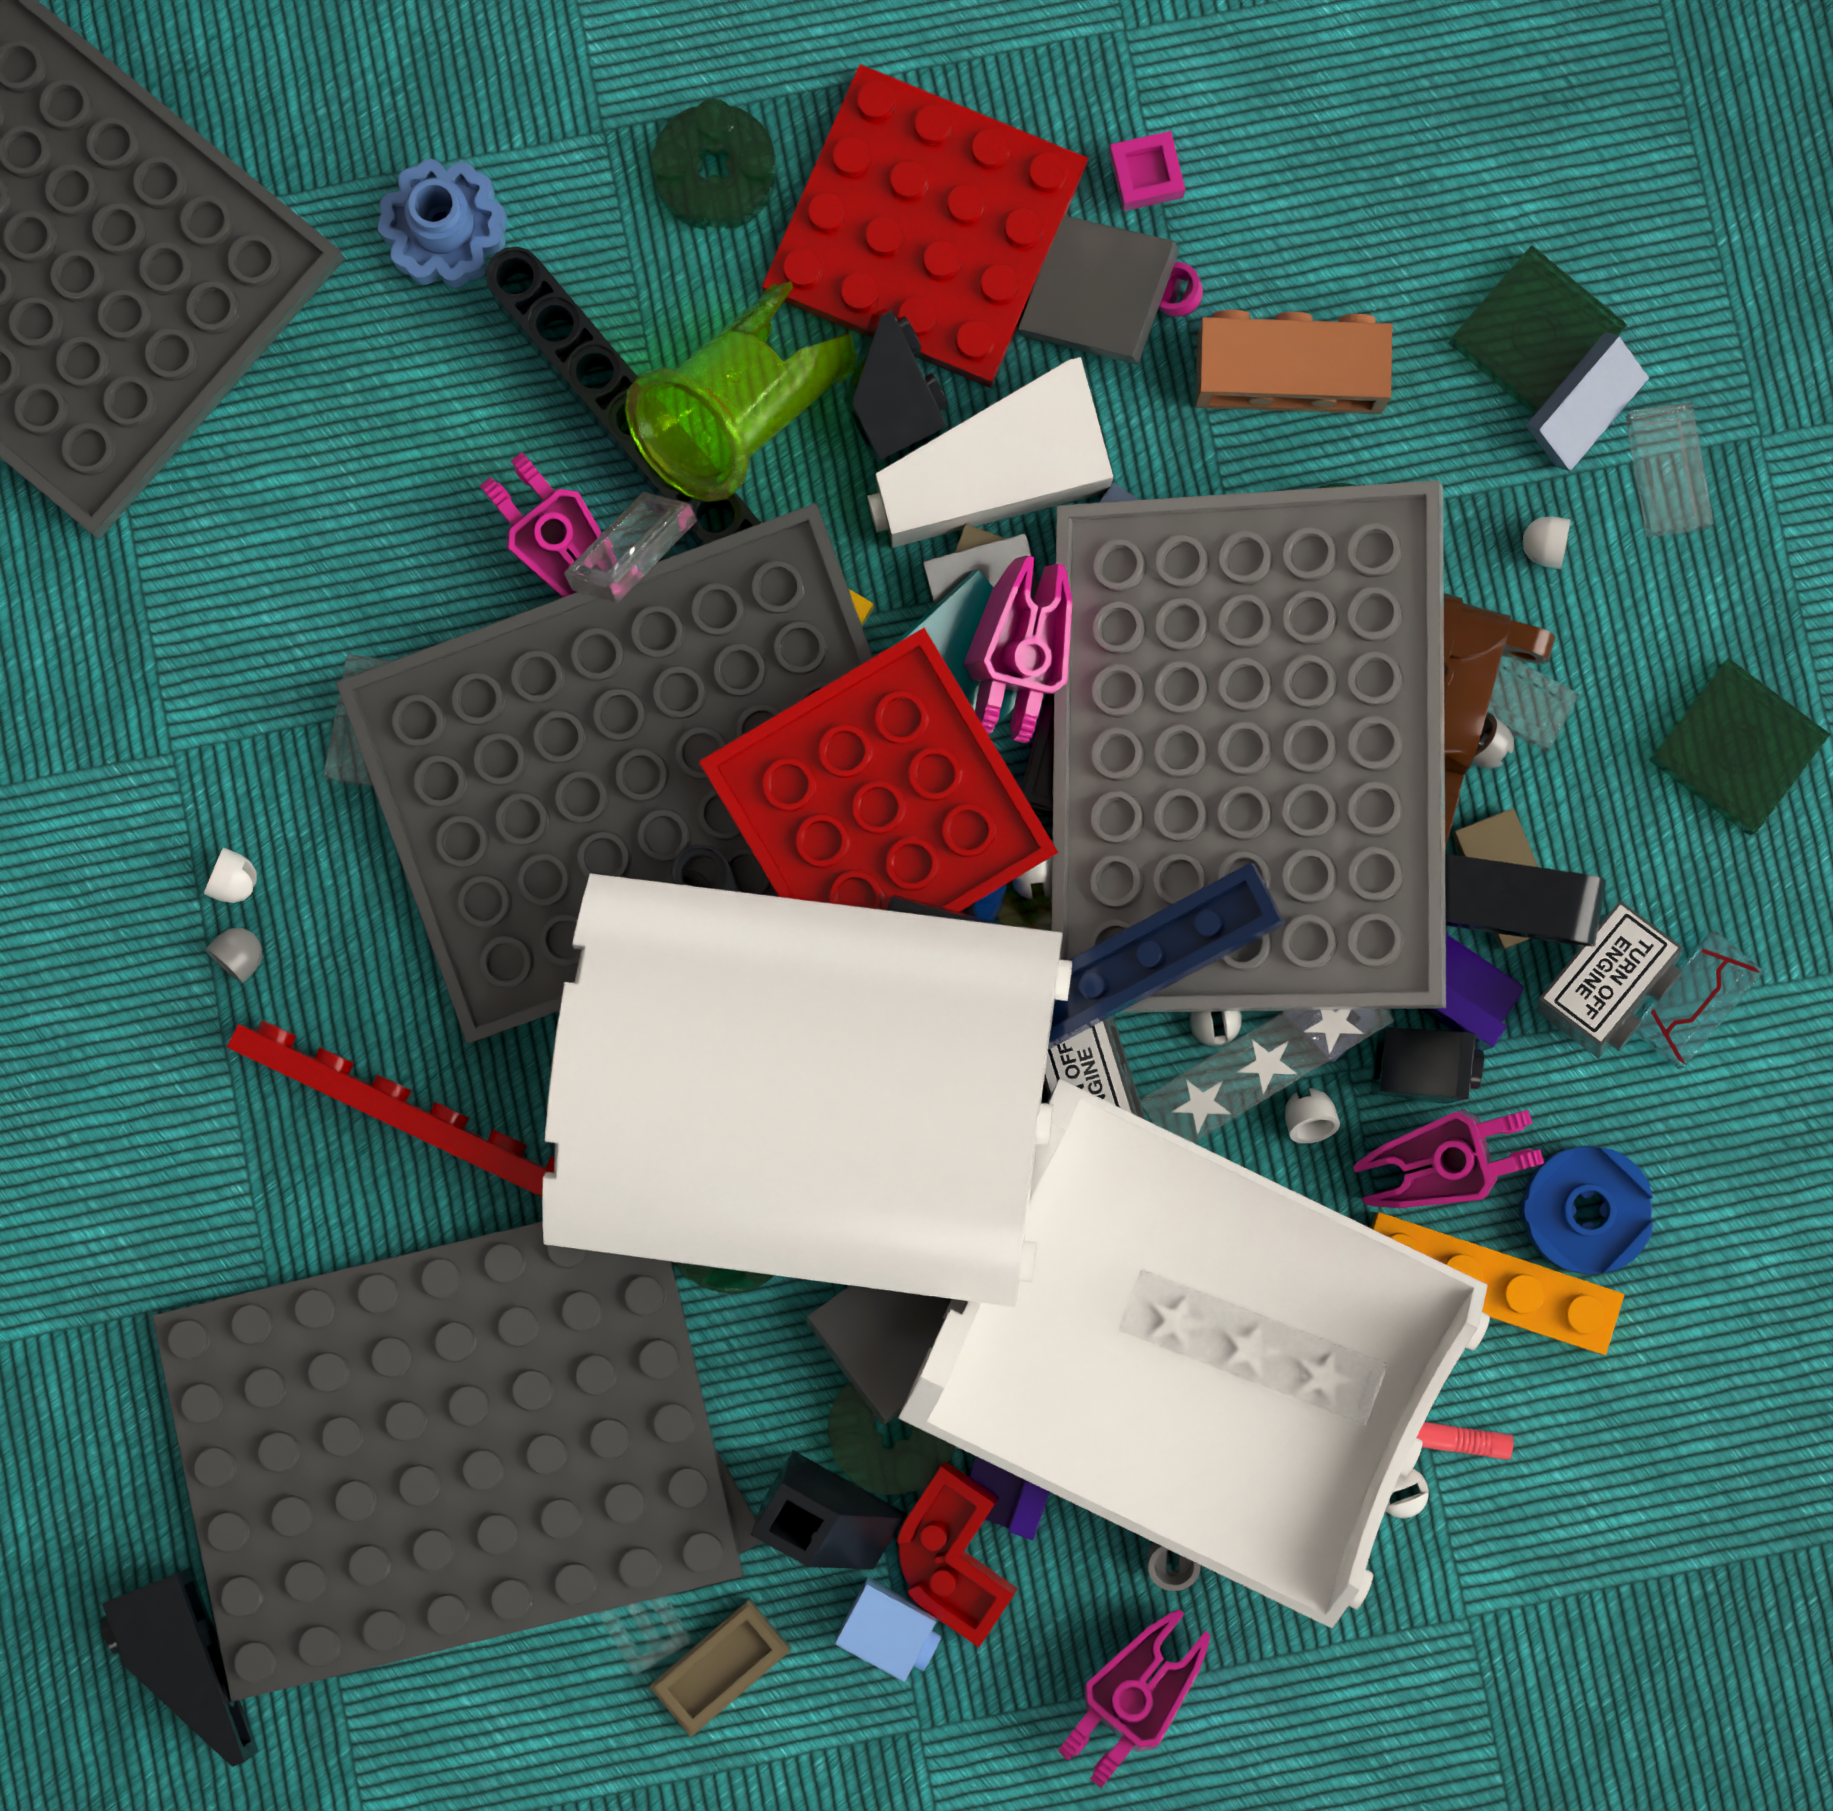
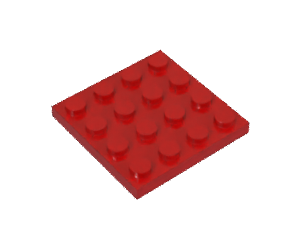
M859 64L762 284V292L767 296L864 336L872 314L882 309L893 311L896 319L905 315L921 345V350L914 353V357L992 388L1024 314L1035 281L1063 216H1066L1087 168L1088 158Z
M925 627L699 761L778 896L782 898L887 911L890 898L895 894L960 912L1058 853Z

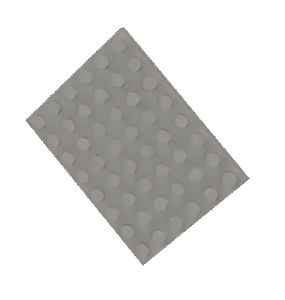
M1436 480L1058 505L1056 564H1062L1065 567L1073 601L1067 684L1054 692L1053 844L1058 853L1052 856V931L1062 933L1060 960L1068 961L1251 862L1259 870L1286 924L1119 1013L1446 1008L1443 486L1441 482Z

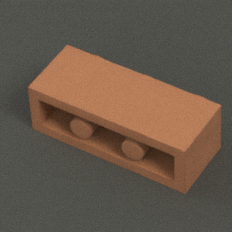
M1221 310L1213 313L1212 318H1202L1197 333L1195 408L1382 414L1391 399V323H1376L1375 317L1366 314L1343 315L1338 318V322L1313 321V316L1304 312L1280 313L1275 316V320L1250 319V314L1242 310Z

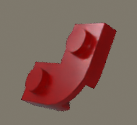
M945 1461L900 1530L897 1543H899L900 1564L904 1577L910 1586L907 1592L912 1599L924 1610L979 1648L1018 1588L965 1552V1549L999 1498Z

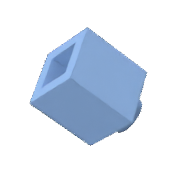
M867 1577L836 1635L835 1644L905 1682L913 1666L921 1671L925 1670L939 1644L941 1635L932 1631L936 1624V1617L917 1603Z

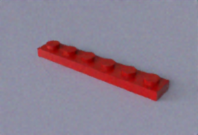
M261 1020L257 1030L252 1027L237 1025L227 1048L543 1197V1177L546 1172L554 1173V1157L550 1156L545 1167L524 1157L523 1154L528 1145L509 1135L492 1129L488 1139L465 1129L470 1118L452 1108L434 1102L429 1112L408 1102L407 1100L412 1090L395 1081L377 1074L373 1083L370 1084L351 1075L350 1072L355 1063L336 1053L319 1047L315 1057L298 1050L292 1047L297 1035L270 1022Z

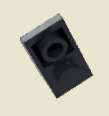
M882 309L871 315L843 399L870 456L878 460H882L947 427L940 412L948 408L947 399L935 376L930 373L924 377L913 354L921 350V345L912 325L905 315L896 319L893 311Z
M1386 1027L1379 1030L1370 1094L1443 1104L1468 1100L1470 1088H1479L1484 1068L1483 1050L1475 1049L1476 1034Z
M793 1450L762 1501L751 1535L807 1567L874 1569L905 1519L906 1513Z

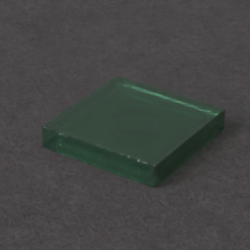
M1531 245L1451 337L1448 344L1535 415L1604 333L1619 336L1628 324Z
M1727 658L1717 668L1649 758V761L1747 835L1752 836L1758 832L1830 736V733L1730 658Z

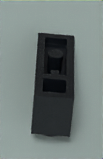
M192 1567L102 1603L106 1616L101 1618V1629L105 1642L113 1654L120 1653L124 1666L230 1766L234 1767L246 1762L259 1751L241 1701L231 1702L220 1644Z

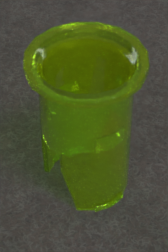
M791 282L771 285L758 301L675 369L662 367L645 371L627 391L625 413L631 436L644 459L661 478L687 496L707 502L728 499L745 482L749 458L837 382L841 384L854 371L857 354L854 351L851 334H844L816 345L799 349L784 362L765 343L772 332L770 320L793 288Z

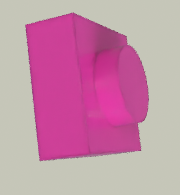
M1171 131L1110 144L1109 156L1123 211L1184 197L1185 186Z

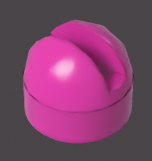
M1175 262L1159 305V310L1171 317H1185L1193 313L1202 301V283L1196 271L1190 265L1183 262ZM1181 280L1188 281L1182 301L1175 303L1180 291Z

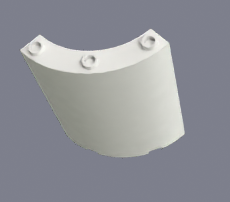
M590 873L572 943L574 949L581 950L575 983L565 982L552 1062L545 1141L555 1143L554 1173L546 1172L543 1177L544 1244L1016 1307L1019 1281H1033L1037 1242L1025 1241L1035 1147L1036 1143L1049 1145L1054 1104L1041 1103L1054 1001H1068L1072 961L1060 960L1062 933Z
M1059 1079L1046 1103L1054 1104L1049 1145L1036 1143L1025 1233V1241L1037 1242L1033 1281H1019L1016 1307L951 1299L943 1316L945 1320L933 1347L927 1351L899 1415V1419L1333 1628L1348 1606L1354 1609H1358L1369 1591L1373 1573L1366 1570L1371 1549L1399 1475L1407 1476L1419 1457L1422 1440L1416 1437L1441 1388L1464 1349L1467 1348L1474 1351L1481 1342L1488 1327L1490 1316L1482 1312L1488 1285ZM1188 1294L1187 1316L1209 1325L1188 1329V1351L1174 1333L1151 1337L1165 1321L1153 1303L1174 1311ZM1261 1322V1344L1282 1353L1261 1357V1379L1247 1361L1224 1365L1238 1349L1226 1331L1247 1339ZM1334 1351V1372L1356 1381L1334 1385V1408L1321 1389L1298 1393L1311 1378V1375L1299 1359L1320 1367Z

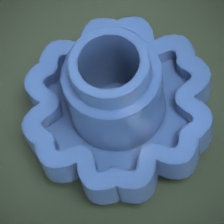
M426 159L418 164L417 167L404 169L398 178L400 192H391L382 197L380 201L381 216L378 221V231L382 239L392 246L390 254L395 267L402 273L410 275L420 285H429L440 276L448 286L459 288L469 280H475L484 276L487 269L485 255H494L504 249L506 242L504 232L508 223L504 208L500 203L494 201L495 191L491 180L486 175L476 172L470 164L463 161L453 164L447 171L442 164L434 159Z

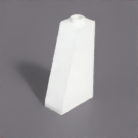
M1081 357L1064 362L876 473L878 493L867 496L876 533L888 530L893 548L964 529L965 524L975 527L1106 493L1112 485L1113 474Z

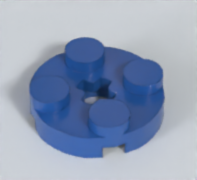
M1579 1146L1558 1151L1546 1158L1544 1163L1538 1165L1531 1174L1525 1186L1524 1197L1519 1207L1520 1218L1525 1225L1527 1236L1536 1251L1549 1263L1562 1270L1587 1275L1618 1270L1633 1261L1648 1243L1654 1221L1651 1220L1652 1205L1650 1199H1653L1652 1192L1643 1172L1623 1154L1601 1147ZM1596 1194L1602 1201L1597 1208V1212L1603 1219L1597 1226L1589 1221L1578 1225L1573 1218L1577 1211L1573 1205L1574 1199L1578 1195L1588 1199Z

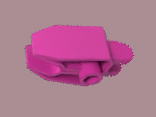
M522 452L511 460L514 471L526 486H530L541 500L528 513L523 516L512 503L511 496L505 488L491 477L480 485L482 491L511 525L507 529L506 548L561 598L583 590L581 586L583 571L594 569L605 581L623 575L618 560L579 492L564 489L554 491Z
M1032 556L1015 558L993 588L963 663L972 681L980 682L974 712L988 734L992 733L998 722L1005 689L1017 692L1010 723L1011 739L1022 743L1029 742L1033 732H1035L1043 694H1053L1067 684L1073 605L1068 575L1062 564L1045 566L1036 595L1032 601L1031 585L1034 557Z
M1460 1109L1380 1146L1353 1166L1355 1173L1386 1164H1396L1403 1172L1432 1165L1405 1174L1404 1182L1401 1186L1364 1196L1362 1198L1364 1204L1376 1207L1407 1208L1483 1200L1488 1196L1498 1180L1497 1176L1544 1163L1541 1150H1532L1530 1148L1513 1152L1509 1157L1492 1161L1485 1137L1499 1133L1505 1135L1524 1130L1527 1125L1533 1124L1529 1110L1481 1122L1478 1116Z
M1180 1609L1166 1615L1145 1629L1085 1685V1709L1088 1712L1057 1752L1068 1761L1073 1756H1077L1089 1742L1090 1734L1101 1721L1121 1739L1110 1752L1102 1756L1093 1768V1775L1090 1777V1780L1100 1788L1104 1786L1132 1749L1138 1752L1153 1750L1158 1747L1200 1671L1210 1640V1634L1206 1631L1181 1661L1177 1663L1166 1661L1149 1684L1146 1683L1164 1659L1160 1652L1161 1644L1185 1614Z

